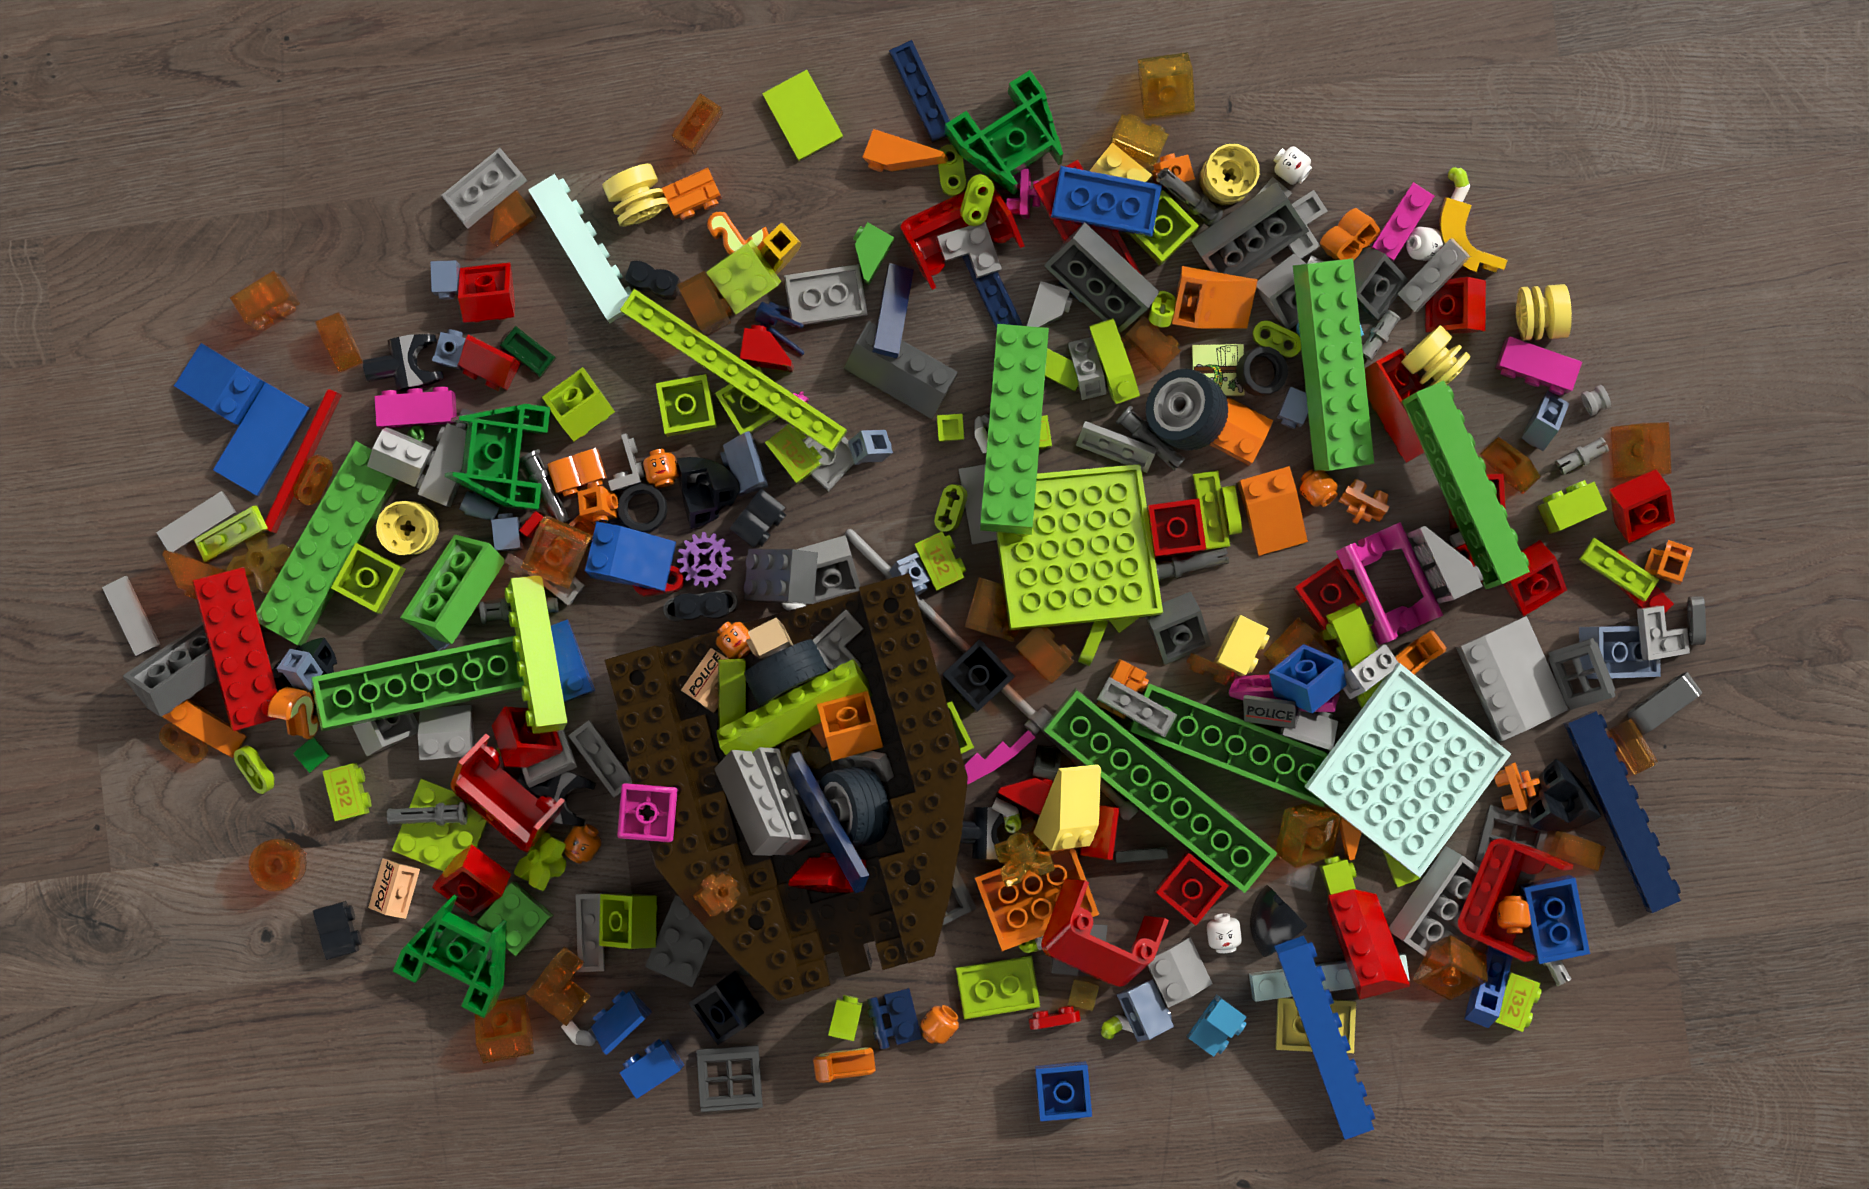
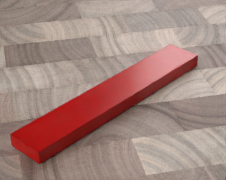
M327 389L267 515L265 523L268 529L266 530L277 533L338 405L341 394Z

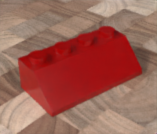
M1400 348L1364 369L1367 397L1371 402V406L1384 424L1386 432L1391 436L1398 453L1407 463L1423 454L1424 450L1402 400L1425 389V386L1420 383L1421 379L1417 372L1411 374L1401 363L1407 355L1403 348Z
M1351 889L1328 895L1327 910L1359 1000L1410 987L1377 894Z

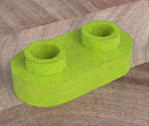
M945 145L940 151H943L945 154L952 153L955 158L953 161L938 164L942 191L946 195L954 197L964 192L966 188L963 157L958 154L953 145ZM951 178H955L958 180V184L956 186H951L949 184V180Z
M982 174L975 175L969 180L960 210L961 217L970 226H979L986 220L994 193L992 181ZM986 187L983 193H978L979 188ZM974 211H979V214L976 217H972V213Z
M1261 321L1253 329L1252 336L1257 345L1276 349L1284 358H1292L1301 350V340L1298 334L1271 321ZM1261 331H1268L1270 334L1269 338L1263 339ZM1285 341L1292 343L1293 347L1291 350L1284 348Z
M248 745L236 750L234 753L235 763L251 787L259 794H264L273 789L274 775L265 766L257 750Z

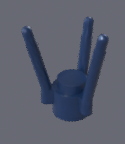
M761 302L754 320L761 323L760 326L766 327L767 331L771 332L772 335L800 355H804L802 349L770 326H775L778 320L799 328H803L804 325L780 315L779 311L789 313L788 307L772 302L769 304Z

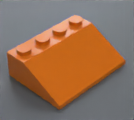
M1075 848L1048 850L975 878L1002 951L1044 936L1065 879L1087 881ZM1088 886L1080 907L1088 910L1092 917L1099 915V912Z

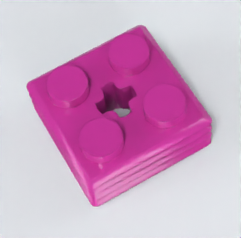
M622 784L618 838L672 842L677 788ZM646 805H650V809L655 811V815L650 816L649 821L645 820V815L640 813L641 810L646 809Z

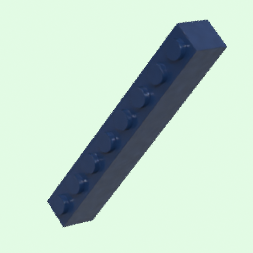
M1590 711L1563 723L1646 911L1654 913L1681 901L1678 895L1681 893L1680 887L1675 879L1671 880L1668 873L1670 865L1666 857L1660 855L1657 848L1660 846L1656 834L1650 832L1647 823H1649L1648 815L1643 808H1639L1636 801L1639 799L1635 787L1629 785L1627 781V768L1622 761L1619 762L1615 754L1618 751L1616 743L1612 737L1608 738L1605 731L1607 724L1602 714L1598 715L1597 711Z

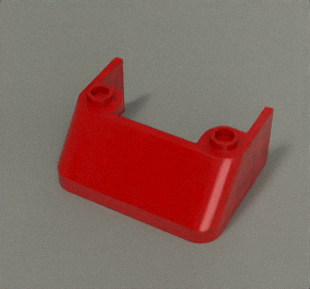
M986 187L979 188L978 193H983ZM994 187L992 201L985 220L992 242L1004 243L1013 237L1020 248L1025 247L1011 211ZM965 191L907 218L901 224V230L910 250L932 290L936 289L932 276L939 274L945 266L936 237L970 226L963 220L960 213ZM974 211L972 217L978 216L979 211Z
M485 734L458 762L450 784L451 789L516 847L524 852H528L559 815L565 800L560 798L556 802L549 796H540L538 799L500 767V754L493 747H487L490 736Z
M1500 838L1493 840L1486 850L1459 916L1458 927L1460 931L1475 940L1524 962L1535 960V954L1513 945L1517 934H1507V929L1498 926L1497 904L1503 901V897L1511 896L1521 871L1528 874H1538L1543 871L1546 863L1561 870H1572L1574 865L1538 849L1508 839Z
M1065 879L1042 938L1041 947L1043 952L1051 958L1110 985L1119 987L1127 985L1154 960L1169 920L1160 917L1144 916L1136 940L1129 953L1090 935L1093 927V917L1088 910L1080 907L1089 882Z

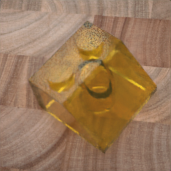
M1188 52L1137 59L1139 86L1145 119L1195 112L1193 68Z
M1122 114L1113 132L1109 146L1114 143L1133 158L1152 166L1157 164L1169 134L1165 133V129L1159 125L1151 124L1149 126L1142 123V119L1133 114L1125 116Z

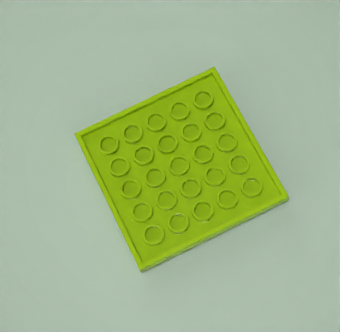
M1141 464L1037 474L1032 535L996 532L1009 629L1018 630L1162 615L1163 608Z

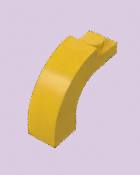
M1445 197L1439 219V227L1444 244L1449 239H1454L1471 256L1463 266L1477 272L1480 262L1483 263V269L1496 273L1498 268L1504 270L1507 259L1477 250L1470 244L1466 236L1465 226L1472 205Z
M780 223L762 240L765 245L760 252L774 272L778 274L798 252L801 242L784 223Z

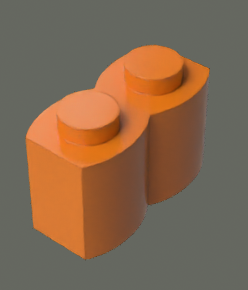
M1354 208L1342 217L1338 226L1326 232L1320 241V245L1327 255L1335 260L1353 258L1354 261L1363 248L1376 240L1381 230L1374 219Z
M596 448L547 464L556 493H563L564 497L577 494L578 488L587 486L588 489L594 486H602V481L607 479L599 451Z

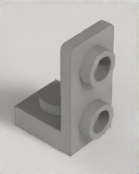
M1090 337L1069 342L1068 348L1077 375L1081 400L1105 395L1104 374L1093 339Z
M626 433L621 436L633 474L628 475V471L613 475L614 479L608 481L610 490L613 493L625 490L635 484H641V478L645 477L641 462L636 463L634 453L638 452L634 438L629 439Z
M1387 645L1381 646L1356 666L1344 672L1347 685L1343 690L1349 699L1364 693L1394 670L1398 661Z

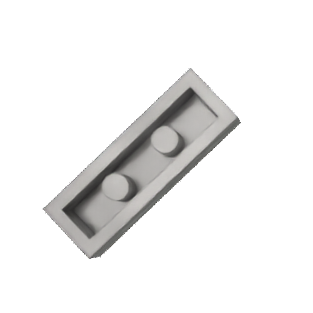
M449 423L446 424V427L440 429L437 436V441L439 442L436 451L432 450L427 460V465H429L426 475L422 474L418 481L417 488L420 489L418 495L451 507L460 484L444 476L447 472L462 473L466 430Z

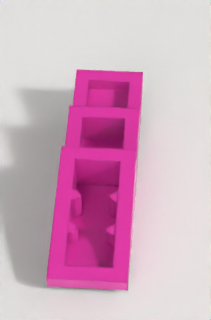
M1269 675L1235 676L1229 690L1230 697L1243 700L1244 695L1279 699L1273 694ZM1339 692L1315 712H1334L1340 696Z
M1027 730L1010 748L1002 741L985 759L976 753L965 764L968 775L967 784L996 770L1017 755L1035 736Z

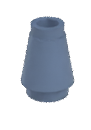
M469 491L466 492L459 510L465 512L464 515L486 520H494L499 507L478 493H471Z

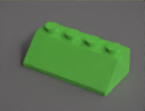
M454 535L400 618L435 640L453 644L506 560L490 543Z

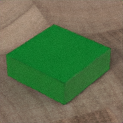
M315 737L309 739L293 753L309 773H312L330 757V754Z

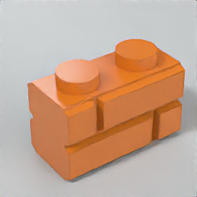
M705 168L661 188L675 219H689L695 215V210L702 207L705 210L711 209L719 204L718 200L722 199L709 168Z
M1118 659L1110 675L1112 679L1141 694L1149 681L1145 678L1147 672L1121 659ZM1099 700L1096 703L1098 707L1122 719L1126 716Z

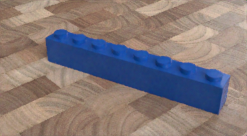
M1303 935L1274 946L1344 1139L1346 1140L1374 1130L1371 1120L1376 1118L1371 1105H1365L1363 1097H1366L1367 1093L1363 1082H1357L1355 1074H1358L1359 1071L1354 1058L1349 1060L1346 1051L1351 1050L1346 1035H1340L1338 1028L1343 1026L1338 1013H1332L1330 1005L1334 1004L1330 990H1324L1322 981H1325L1326 978L1321 965L1316 967L1313 958L1318 957L1313 943H1307Z

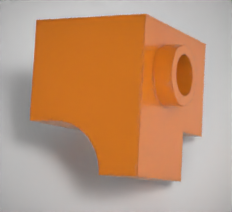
M1668 540L1665 551L1651 548L1644 570L1656 578L1681 585L1693 548Z

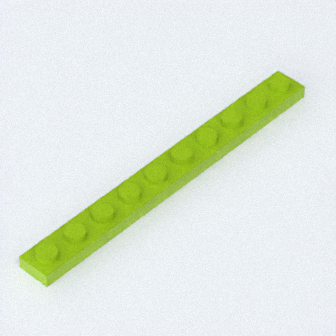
M634 289L621 307L620 311L831 452L835 450L846 434L847 429Z

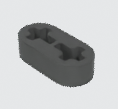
M1689 596L1687 599V629L1690 645H1704L1706 642V613L1703 596Z

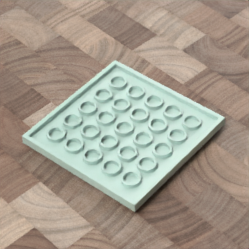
M1397 662L1394 670L1384 678L1304 787L1409 871L1421 877L1511 753L1401 663Z

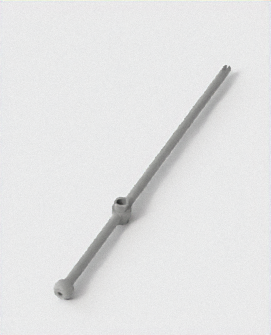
M846 530V538L888 579L893 578L889 572L891 567L854 530ZM919 595L916 596L920 611L963 654L971 648ZM1009 684L1001 690L1028 718L1029 721L1024 725L1027 730L1034 736L1039 731L1043 732L1077 767L1087 766L1043 730L1044 725L1052 717L1044 707L1035 711ZM1100 777V790L1119 808L1118 814L1124 820H1130L1138 812V807L1130 800L1125 801Z

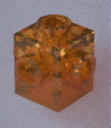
M711 873L700 883L702 888L693 897L710 916H716L722 910L726 913L737 903L735 898L741 893L736 889L738 887L737 882L729 874L725 876L724 873L716 875Z

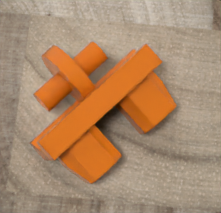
M1355 479L1345 489L1338 502L1348 506L1347 512L1355 515L1352 520L1355 524H1358L1360 519L1367 522L1374 519L1380 522L1390 507L1387 505L1389 495L1381 490H1376L1372 497L1364 494L1367 485L1359 479Z
M1516 762L1508 764L1505 769L1495 775L1494 779L1497 787L1511 785L1513 793L1501 797L1504 809L1523 811L1529 806L1524 788H1526L1529 797L1534 796L1536 792L1533 785L1539 784L1540 781L1539 778L1531 779L1529 771L1526 770L1521 772L1524 781L1522 782Z

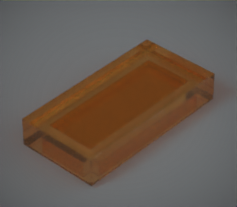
M1632 718L1608 730L1609 735L1613 738L1634 775L1658 763Z

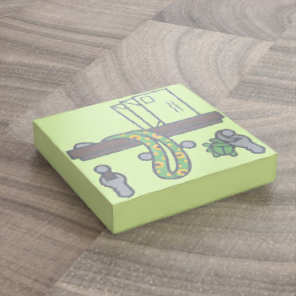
M1244 344L1192 345V370L1201 372L1213 380L1222 389L1225 396L1245 395L1244 389L1240 386L1236 377L1237 364L1244 355Z

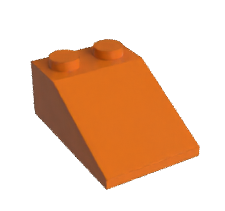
M1290 466L1237 482L1258 556L1308 542Z

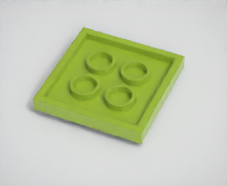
M421 779L409 808L435 807L438 803L458 805L464 801L452 790ZM467 805L468 819L466 825L445 823L444 826H439L436 822L402 824L392 851L444 871L455 856L472 844L476 848L478 847L487 821Z

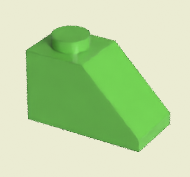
M867 222L864 228L862 226L859 227L853 240L856 241L855 249L864 282L870 285L892 247L894 237Z

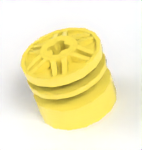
M1226 144L1217 148L1203 164L1200 172V186L1203 193L1212 202L1220 205H1233L1240 202L1256 185L1259 178V163L1256 156L1247 147L1239 144ZM1226 173L1231 175L1228 182L1224 180Z
M642 164L629 168L612 176L603 183L602 187L609 202L622 201L613 208L614 214L620 215L617 218L620 226L624 227L645 222L668 207L667 199L660 198L664 193L663 190L660 188L650 189L658 182L651 164Z
M1565 284L1546 286L1544 297L1538 286L1532 287L1531 292L1528 287L1519 288L1516 304V321L1520 337L1523 341H1530L1532 336L1535 340L1542 339L1544 328L1549 339L1569 337L1572 312L1570 295Z
M1439 325L1401 363L1411 374L1423 368L1426 373L1422 376L1420 383L1424 384L1432 377L1434 381L1428 386L1430 387L1441 381H1445L1446 385L1450 383L1463 370L1464 365L1471 356L1465 352L1459 358H1456L1455 355L1462 347L1457 345L1448 350L1446 345L1452 336Z
M400 501L386 506L380 513L376 530L381 544L389 552L398 555L421 554L431 548L436 542L439 524L436 515L427 505L416 501ZM406 525L415 526V531L410 532L406 530Z

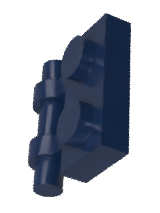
M909 988L884 994L885 1005L879 1006L877 997L867 999L869 1006L867 1012L869 1018L871 1017L875 1029L873 1036L874 1040L878 1041L879 1049L890 1047L887 1037L895 1035L897 1045L922 1039ZM889 1013L892 1027H884L882 1014Z

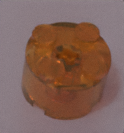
M285 838L271 839L261 843L253 850L249 859V871L255 883L268 891H280L294 887L303 878L307 867L305 851L294 841ZM280 859L282 868L277 869V866L273 864L274 861Z

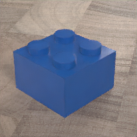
M1305 644L1269 671L1274 696L1281 700L1294 701L1297 707L1310 713H1314L1347 685L1341 660Z
M660 1039L656 1040L644 1049L646 1052L640 1057L636 1053L622 1064L624 1068L620 1071V1074L636 1099L683 1068L684 1063L668 1039L664 1042H661Z
M1086 1061L1035 1066L1040 1121L1092 1117L1088 1064Z

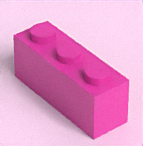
M1413 182L1371 248L1385 253L1393 262L1435 196Z
M1509 336L1504 341L1495 369L1501 370L1500 374L1513 379L1518 376L1524 378L1526 384L1539 387L1541 384L1550 387L1549 391L1554 394L1564 395V393L1573 391L1582 362Z
M434 387L433 392H423V389L420 388L408 389L407 394H397L396 390L382 391V395L375 396L376 426L380 429L386 427H412L414 425L457 424L456 422H451V418L457 417L456 395L452 390L448 391V387Z

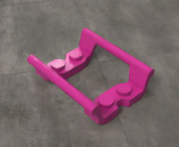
M1401 522L1359 540V546L1353 543L1336 551L1344 570L1348 569L1355 572L1376 619L1370 627L1378 645L1396 639L1398 637L1397 631L1403 634L1443 616ZM1402 549L1423 594V598L1410 608L1401 606L1385 613L1364 566L1379 560L1382 557V552Z

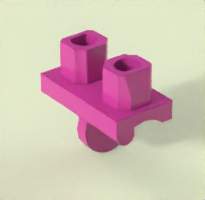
M1023 169L1021 173L1013 175L1018 183L1017 190H1020V198H1007L1006 205L1012 214L1020 215L1022 219H1030V198H1033V207H1040V198L1034 188L1031 190V173L1029 169Z

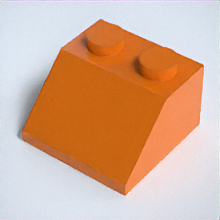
M1228 397L1227 422L1221 434L1209 445L1250 466L1254 462L1273 420Z

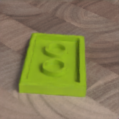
M808 70L762 93L798 161L844 138Z
M1032 955L956 968L964 1019L1040 1007Z

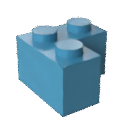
M1216 994L1187 1037L1214 1057L1216 1053L1221 1054L1229 1043L1226 1040L1228 1036L1232 1038L1234 1034L1238 1036L1247 1024L1244 1022L1246 1016Z

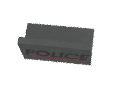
M1244 695V722L1296 728L1301 713V708L1296 706V702Z

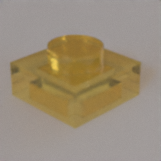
M1074 979L1067 1004L1093 1011L1099 985Z

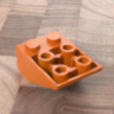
M1182 266L1175 297L1172 324L1192 328H1247L1258 280Z

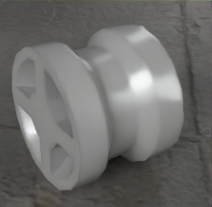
M1602 385L1595 387L1594 391L1581 393L1582 402L1590 416L1597 414L1600 409L1607 410L1611 408L1610 398Z

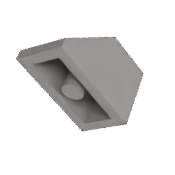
M1041 281L1027 326L1045 327L1062 318L1063 311L1068 313L1073 299L1068 297L1070 290Z

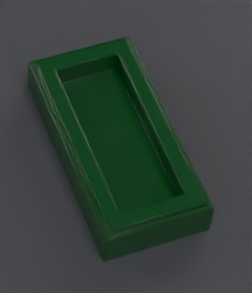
M517 326L512 329L500 344L503 349L540 378L556 359L553 354Z

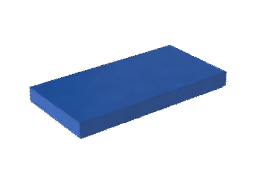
M1060 166L1051 218L1082 224L1085 222L1087 225L1152 237L1162 185Z
M265 382L213 470L259 496L311 408Z

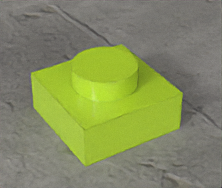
M962 414L937 415L939 442L964 440Z

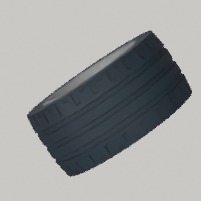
M1177 369L1165 374L1154 384L1147 397L1145 412L1150 428L1159 438L1175 448L1192 451L1206 447V445L1217 439L1227 422L1229 408L1225 394L1213 380L1203 373L1192 369Z
M810 639L771 655L744 672V675L755 700L762 707L770 701L776 700L793 689L799 688L816 677L827 673L828 669L817 646Z
M850 767L835 770L823 776L819 786L853 847L868 846L880 841L887 831L889 805L884 786L875 772L867 767Z

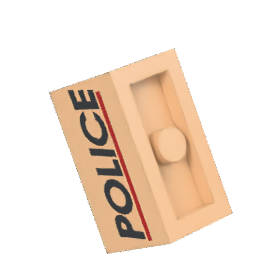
M710 648L681 691L714 713L718 708V660L728 658Z
M382 858L368 908L384 915L406 919L420 869Z

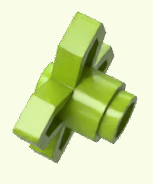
M545 831L530 849L527 856L519 860L514 874L519 878L529 881V884L534 888L544 891L550 877H559L565 871L566 859L562 857V853L566 844L553 837L550 838V834Z

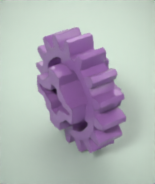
M702 532V538L700 539L693 534V542L684 541L687 546L686 550L679 549V552L684 555L683 558L677 559L678 563L684 564V567L679 571L680 573H688L686 576L687 581L694 578V585L697 587L700 582H703L704 587L708 588L710 581L717 586L719 585V577L724 580L727 579L724 571H732V568L727 565L728 562L734 560L733 557L727 556L731 548H723L725 540L722 538L717 542V535L714 533L710 538H707L706 532ZM701 543L713 544L708 549L697 547ZM690 552L694 555V565L692 568H690L688 562ZM719 552L722 554L721 568L717 565L716 559ZM702 554L705 556L711 554L709 558L711 564L709 566L706 564L700 566L702 562L700 556ZM702 571H711L714 574L709 577L698 576Z

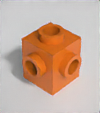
M1174 153L1160 157L1161 162L1153 165L1152 175L1155 184L1161 185L1157 182L1156 178H1158V173L1164 168H1168L1185 183L1195 179L1189 155L1176 158Z
M594 486L578 492L581 517L593 522L595 525L596 522L608 523V520L618 518V499L615 493L603 486Z

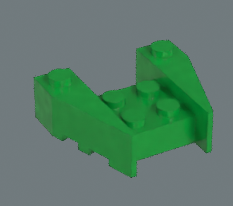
M1031 70L1009 83L1008 95L1017 108L985 129H979L967 110L945 124V135L958 154L1013 195L1017 193L1018 185L1013 175L1048 153L1051 154L1058 165L1062 164L1063 159L1062 147L1055 130L1045 90Z
M521 404L451 418V422L467 424L462 473L447 472L444 477L505 507L526 510L539 509L542 484L517 481L522 432L534 434L548 433L550 407Z
M453 895L401 950L393 972L416 983L428 970L429 965L470 985L461 1007L485 1018L496 1005L504 986L507 921L502 920L490 933L451 913L457 896Z

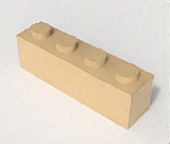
M777 618L748 631L750 638L746 640L752 653L759 659H766L793 645L784 625Z

